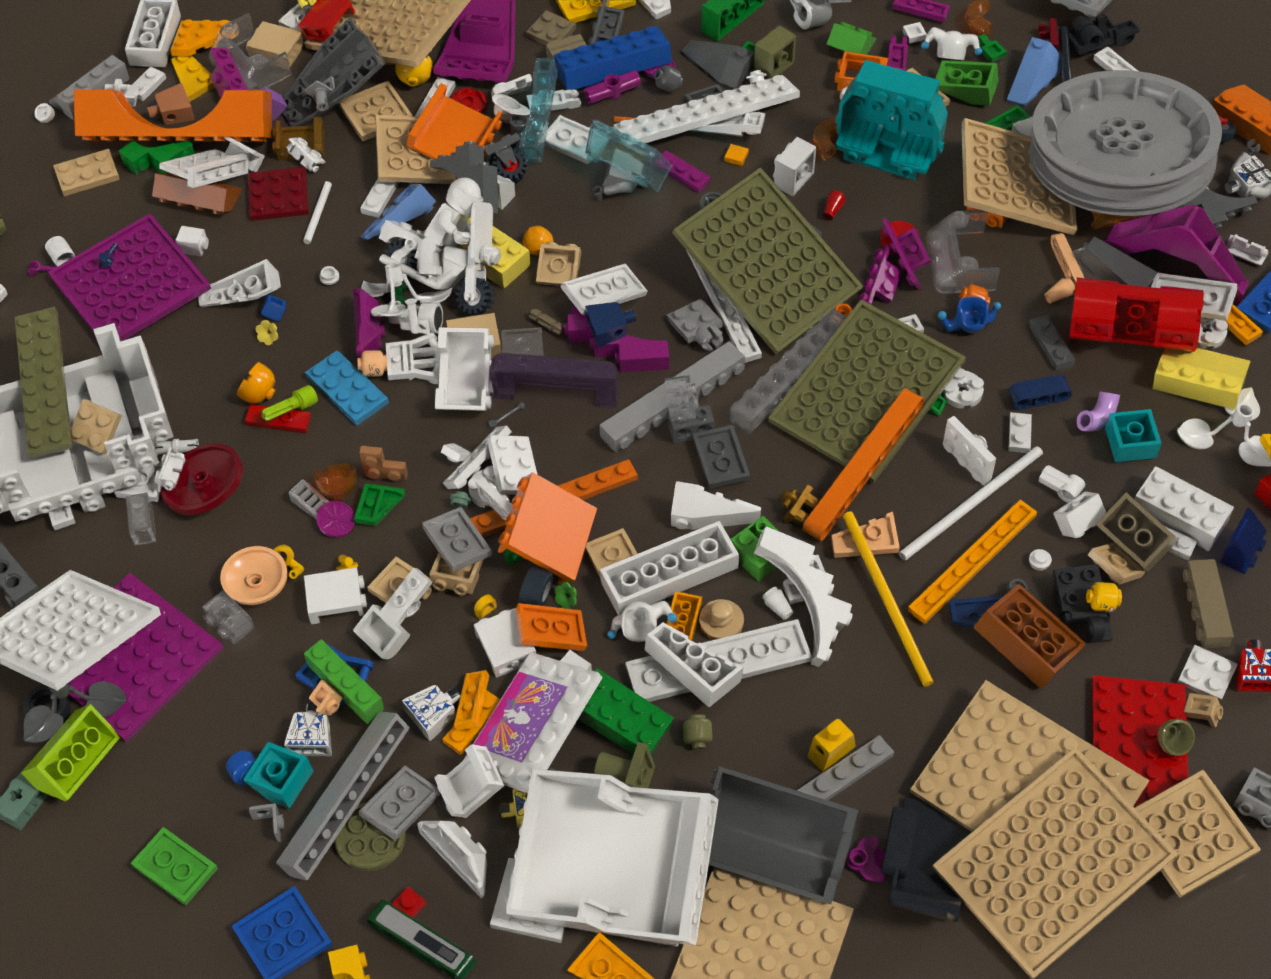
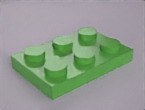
M164 827L131 862V865L184 905L191 901L218 869L215 863Z

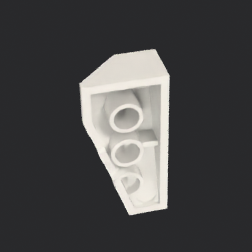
M676 481L671 511V526L694 530L720 521L722 526L752 524L761 516V507L739 499L732 501L725 499L723 494L716 492L715 495L708 493L700 485Z

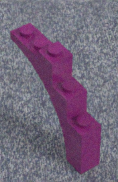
M575 306L571 307L572 314L568 315V323H564L565 335H569V343L590 342V350H594L595 358L615 356L616 364H620V372L669 369L668 341L646 340L626 335L623 338L597 348L587 323L586 315H582Z

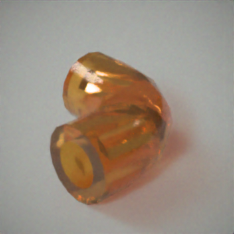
M974 0L966 9L965 22L969 30L977 37L981 34H985L988 37L993 29V24L983 17L991 9L988 0Z
M835 115L817 124L812 132L811 143L816 146V154L824 161L830 159L837 150L830 140L832 136L837 135Z

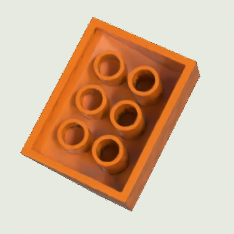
M1240 85L1223 91L1212 103V107L1218 116H1222L1224 119L1227 118L1228 121L1233 123L1236 127V134L1247 141L1254 139L1255 146L1259 143L1260 149L1271 155V101L1246 85Z

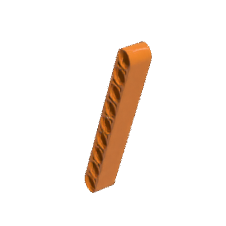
M907 388L900 393L803 524L802 531L819 541H823L917 415L924 403L923 397Z

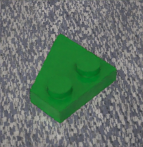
M365 483L355 514V523L377 526L405 497V489Z

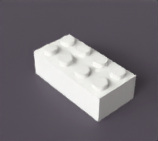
M140 0L125 47L130 66L166 67L181 18L177 0Z
M1156 466L1134 499L1162 525L1198 540L1196 545L1207 551L1211 549L1234 509L1228 503Z

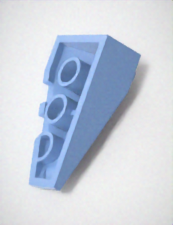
M1032 37L1006 102L1025 107L1037 96L1043 87L1046 88L1053 78L1056 79L1062 70L1061 55L1051 42Z
M410 184L393 200L395 205L386 208L382 212L383 218L375 220L360 237L368 240L379 235L381 226L386 220L401 223L412 220L423 213L425 215L434 208L432 205L436 202L435 199L421 184Z

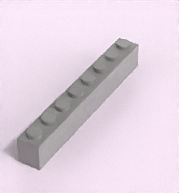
M730 341L601 423L600 437L615 453L627 448L637 438H642L654 427H659L669 418L670 412L680 411L687 406H691L700 397L708 395L717 386L725 384L728 379L740 374L745 369V356Z
M378 712L277 860L276 864L290 877L303 880L309 879L410 727L397 713Z

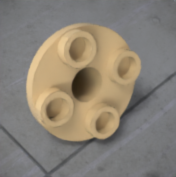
M718 599L709 602L703 607L700 612L699 623L708 639L716 640L740 634L744 625V615L740 607L734 602Z

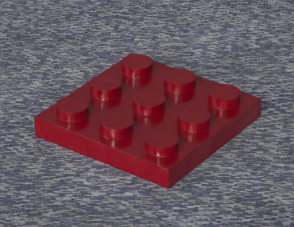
M306 167L248 173L251 221L309 215Z

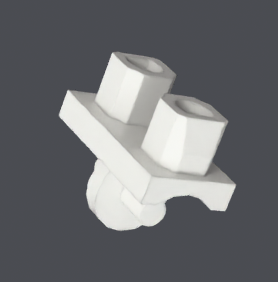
M116 79L114 84H105L104 89L123 91L129 104L132 107L136 106L139 92L138 85L122 84L121 79Z

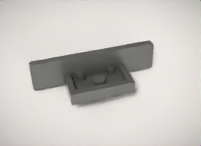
M601 0L602 6L597 9L598 20L593 23L592 32L594 34L593 37L590 36L588 45L619 36L625 10L608 7L610 0Z

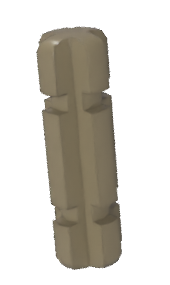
M538 309L531 310L529 315L531 320L537 321L538 324L550 331L552 330L557 335L564 333V325L562 323H557L555 319L545 313L542 314Z

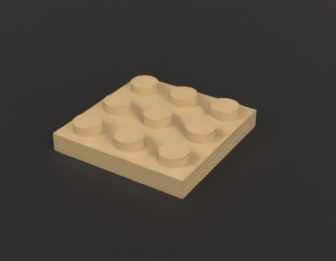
M389 81L351 95L339 104V107L362 141L376 136V115L413 117Z

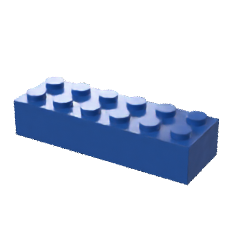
M651 26L641 31L614 36L612 39L597 41L590 45H582L575 49L563 50L560 53L554 54L556 74L567 90L604 82V78L611 74L620 76L636 70L639 72L672 63L670 42L658 26Z

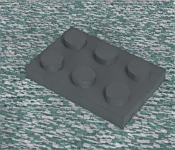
M733 425L692 433V439L709 489L750 480V473Z

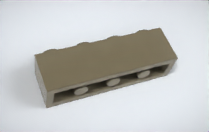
M1215 559L1188 561L1186 569H1183L1182 577L1184 583H1187L1188 586L1187 599L1192 603L1191 616L1197 625L1196 638L1201 642L1203 649L1229 647L1234 634Z

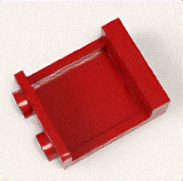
M317 0L298 26L305 39L325 41L334 33L333 28L344 14L353 15L355 10L349 0Z

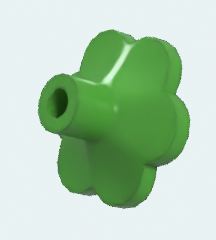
M563 582L555 587V602L558 605H561L564 609H570L571 606L576 605L577 592L574 587H571L568 582Z

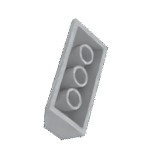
M111 55L49 100V103L72 120H75L74 89H104L105 84H114L116 79H121L122 84L130 79L125 63Z

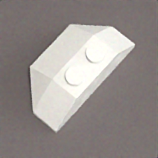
M420 821L417 824L420 835L480 898L485 896L487 873L485 855L487 852L479 842L475 844L470 839L471 834L464 826L459 827L455 822Z

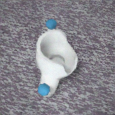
M936 27L930 29L925 41L921 44L923 49L929 48L930 41L934 39L938 43L937 57L964 60L967 47L970 45L974 47L975 55H981L982 53L976 35L961 34L958 31L945 32Z
M641 601L633 602L623 610V613L613 618L611 630L608 631L607 636L609 639H615L617 637L616 632L622 628L623 635L627 639L635 642L646 641L647 634L657 627V619L666 615L668 616V621L674 623L677 620V616L665 601L656 602L651 605Z

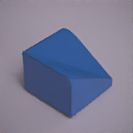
M267 294L262 305L261 315L280 321L285 311L286 301Z

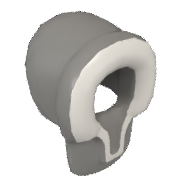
M789 0L795 10L794 19L804 30L823 26L831 19L833 10L829 0ZM802 6L805 7L806 12L801 11Z

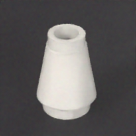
M773 587L763 595L764 604L783 620H786L793 614L781 589L778 590L777 587Z

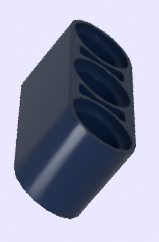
M1064 375L1018 382L1011 385L1008 389L1013 405L1017 410L1060 403L1072 397V391Z

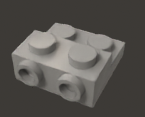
M1254 767L1233 806L1238 808L1242 815H1250L1260 820V823L1267 828H1271V776Z

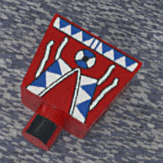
M1258 639L1250 640L1247 642L1248 649H1243L1237 660L1236 692H1271V649H1262L1261 641Z

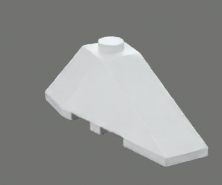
M265 259L210 284L212 289L198 296L199 306L202 308L258 299L281 287L279 272Z

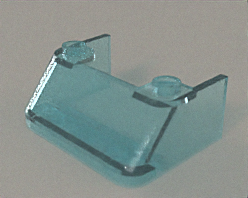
M594 119L590 125L585 150L588 160L596 164L598 161H604L636 178L635 182L643 187L649 185L655 192L659 191L672 165L658 150Z

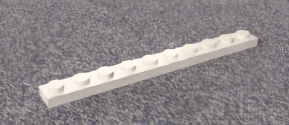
M437 77L414 117H420L440 83L448 86L445 96L449 98L455 88V81ZM377 179L360 207L361 213L379 218L399 182L378 181Z

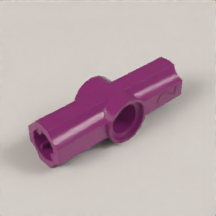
M636 70L620 76L611 74L604 78V82L585 88L584 94L589 104L605 98L614 100L621 96V92L640 86L641 80Z

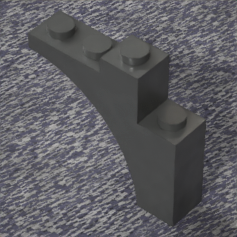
M467 141L464 142V145L456 146V152H452L451 156L439 155L437 159L430 160V168L448 170L458 179L466 177L474 180L480 188L481 197L484 199L483 202L492 205L493 215L498 214L497 167L489 166L488 162H484L483 146Z
M1206 188L1199 196L1180 207L1193 204L1204 208L1218 231L1223 228L1222 225L1227 220L1234 218L1237 214L1243 216L1250 213L1258 202L1255 196L1233 198L1217 194Z

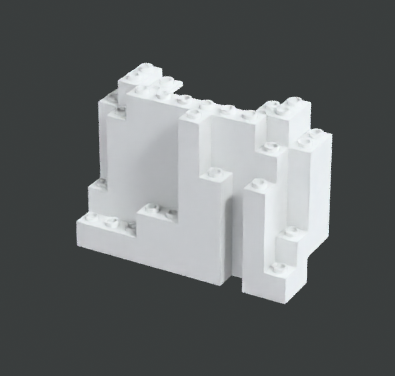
M114 323L96 328L94 333L103 355L64 367L70 429L83 399L122 415L113 439L104 442L107 454H102L72 440V449L31 459L27 452L21 380L0 386V514L10 510L15 521H20L64 506H70L77 502H80L84 513L97 511L100 508L106 507L102 494L112 493L115 490L143 482L139 469L159 464L154 443L165 441L174 436L160 395L157 379L141 336L121 341ZM139 420L141 428L132 431L130 422Z

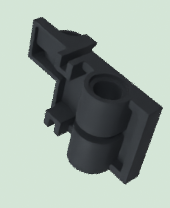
M1104 12L1101 13V17L1097 15L1093 21L1086 15H1080L1073 21L1072 28L1068 29L1069 43L1079 55L1104 48L1113 43L1117 47L1127 45L1134 40L1135 34L1139 33V28L1132 19L1114 25Z
M1098 564L1054 569L1053 576L1055 582L1053 593L1056 603L1060 605L1061 611L1059 614L1060 616L1064 615L1061 622L1064 624L1085 622L1090 643L1112 641L1111 613L1094 611L1086 600L1087 590L1091 589L1095 582H1102Z

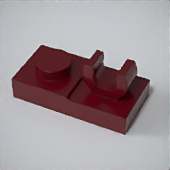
M1050 18L1048 25L1039 24L1038 37L1051 42L1055 49L1058 50L1056 18Z

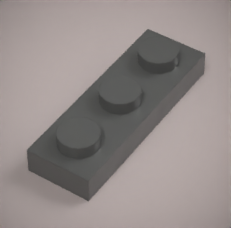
M1048 314L1029 320V328L1054 369L1059 370L1074 365L1075 358Z

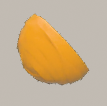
M533 226L525 231L522 245L529 250L530 254L538 256L541 244L553 242L554 240L552 234L542 226Z

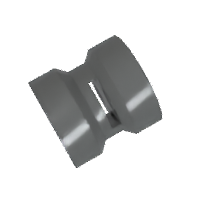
M513 114L510 117L511 135L517 133L521 140L527 138L530 133L527 115Z

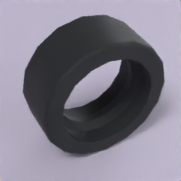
M38 686L25 697L23 704L25 715L33 707H36L40 701L51 697L52 692L48 686ZM67 696L65 698H58L60 706L55 712L62 716L64 722L69 717L71 710L70 701Z

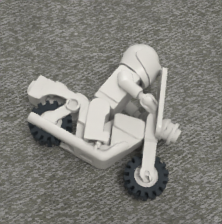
M466 177L459 178L450 185L446 197L448 203L441 205L427 227L426 232L421 230L414 231L411 229L412 226L405 222L385 221L381 226L379 239L393 244L388 245L390 249L385 248L384 252L387 255L382 254L379 261L383 265L400 263L402 274L406 273L407 277L410 276L433 289L447 290L451 287L454 288L460 282L462 285L457 287L460 291L455 294L459 295V298L456 299V302H460L458 307L463 308L462 311L468 312V314L486 313V309H491L492 307L489 304H494V300H491V297H495V293H491L494 289L486 281V268L483 264L493 266L501 258L500 249L492 245L493 207L490 203L483 202L484 199L481 197L480 188L474 180ZM470 243L468 249L456 247L457 244Z

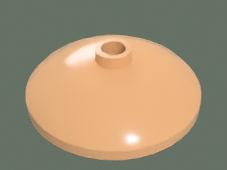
M252 546L241 549L228 558L222 568L220 580L224 592L233 601L244 605H257L271 600L280 593L287 580V567L284 559L276 551L267 547Z

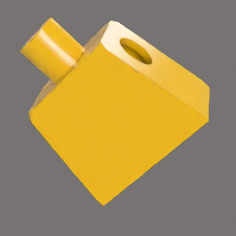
M840 719L834 720L815 735L807 757L822 772H825L855 748L853 732Z

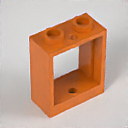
M844 51L843 59L839 58L838 70L840 72L836 71L834 83H838L837 91H842L845 87H848L854 79L845 76L847 69L860 71L865 60L887 66L888 58Z

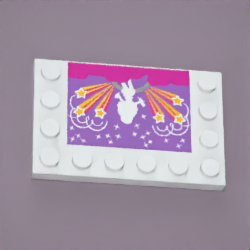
M530 652L473 745L487 747L504 785L528 793V780L531 777L532 769L547 770L603 677L598 672Z

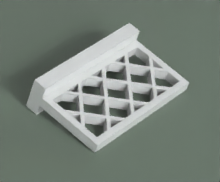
M213 149L162 162L159 169L188 179L187 186L195 188L247 174L249 155L241 153L232 156Z

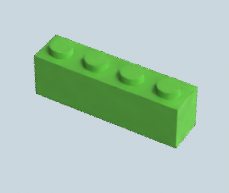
M322 639L304 653L308 667L322 680H326L344 697L342 700L366 724L372 721L379 711L384 710L382 698Z

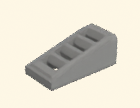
M303 479L289 491L291 502L314 519H316L319 508L329 502ZM318 501V503L312 508L311 506Z

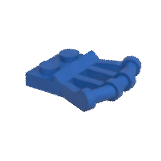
M328 645L347 665L360 667L359 676L366 682L369 671L373 669V662L346 656ZM307 662L295 674L297 680L313 690L322 680L308 667ZM342 700L339 703V707L343 706L346 703Z

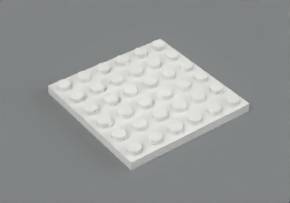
M69 570L0 617V664L58 691L161 615L160 609L157 606Z

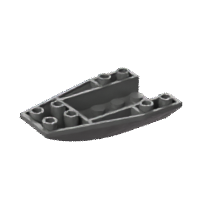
M348 18L323 42L284 95L283 99L287 107L283 114L291 127L305 126L313 122L314 117H321L356 92L386 63L371 39L351 18ZM332 76L334 77L335 89L327 95L329 107L325 111H319L316 108V98L305 93V89L315 81L322 83Z

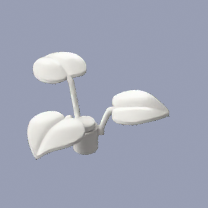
M391 263L385 266L386 284H374L363 281L361 289L372 297H379L391 292V304L374 307L371 310L372 316H397L405 312V305H395L394 287L402 285L403 280L414 299L420 300V303L442 302L452 292L451 287L447 290L417 295L408 281L406 273L402 274L400 263Z
M1252 387L1242 389L1236 410L1225 407L1226 412L1230 416L1214 431L1210 432L1209 425L1201 419H1189L1177 429L1178 436L1186 445L1202 450L1211 447L1214 442L1212 436L1232 421L1237 427H1245L1244 440L1246 442L1241 443L1239 446L1240 457L1246 463L1253 466H1271V459L1259 441L1260 436H1253L1250 439L1248 437L1249 427L1251 426L1249 421L1255 420L1260 414V407Z

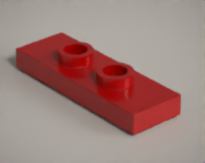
M250 404L245 418V424L248 426L306 433L311 420V413L291 410L272 420L266 421L262 418L261 411L268 407Z

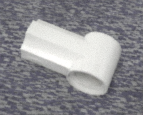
M1049 465L1044 468L1038 480L1040 483L1057 491L1059 497L1067 503L1078 497L1085 487V482L1079 476L1073 474L1067 476Z

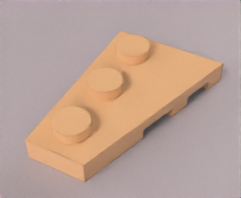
M893 512L886 514L883 518L878 520L874 518L869 520L867 524L859 526L873 555L899 553L900 547ZM849 529L831 535L834 558L861 556Z

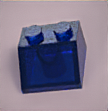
M1247 508L1220 561V563L1243 574L1246 573L1248 567H1254L1258 556L1255 555L1256 552H1262L1267 543V540H1264L1267 530L1252 509Z

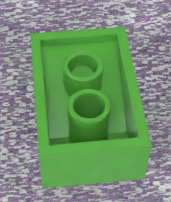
M942 60L935 78L940 80L939 91L974 105H991L999 81L997 63Z

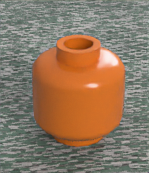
M975 284L963 287L959 295V301L962 298L974 296L984 299L988 305L990 303L987 289Z

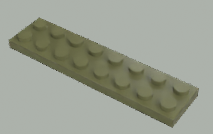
M55 307L16 316L15 326L28 456L33 459L72 449L58 311Z

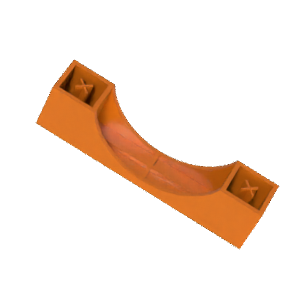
M74 89L75 136H82V140L99 141V137L100 140L118 141V137L119 140L137 141L136 137L142 141H155V137H157L158 141H174V138L175 141H192V138H194V141H211V138H213V141L229 142L224 137H231L239 142H248V138L255 142H267V138H272V92L264 90H225L219 103L207 116L185 127L167 129L157 126L139 115L129 104L123 91L111 89Z

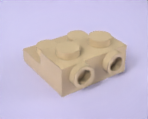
M554 242L541 244L536 283L561 286L562 282L576 279L580 268V247H577L575 244L562 246Z
M438 553L429 574L430 580L433 582L431 585L438 591L450 589L461 596L466 595V593L473 594L479 579V570L483 560L452 572L443 557Z
M395 557L368 586V591L387 603L413 567ZM431 585L420 600H425L429 597L432 591Z

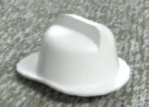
M495 94L492 97L494 114L497 115L498 111L502 112L500 119L505 123H510V117L513 114H531L529 108L523 106L512 97L503 94Z

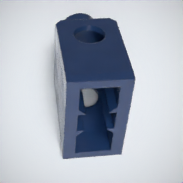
M617 302L585 306L586 320L597 348L627 335V324L636 322L634 310L622 312Z

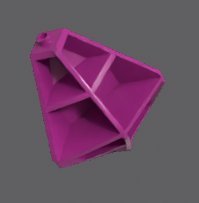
M1193 204L1114 224L1108 238L1103 240V242L1126 255L1157 249L1197 264L1209 280L1237 284V291L1232 303L1236 307L1241 303L1249 281L1246 280L1204 208Z

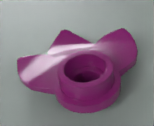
M865 837L860 840L858 847L851 849L846 858V863L850 869L860 872L864 879L871 882H882L885 880V875L881 873L884 850L877 848V837ZM860 858L862 863H856L854 859Z

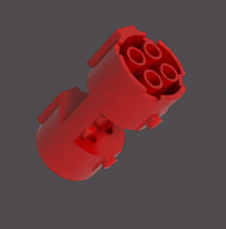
M1077 277L1069 338L1107 343L1120 342L1148 345L1154 348L1195 352L1200 334L1204 290L1168 286L1153 288L1119 284V281Z

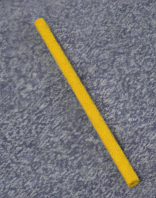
M853 512L845 513L843 515L845 523L922 685L927 687L934 682Z

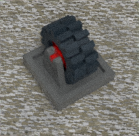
M517 133L513 135L508 134L497 143L492 142L484 148V162H488L489 166L497 167V175L508 178L514 183L515 181L519 183L520 179H523L527 169L526 157H522L523 153L521 151L517 153L521 140Z

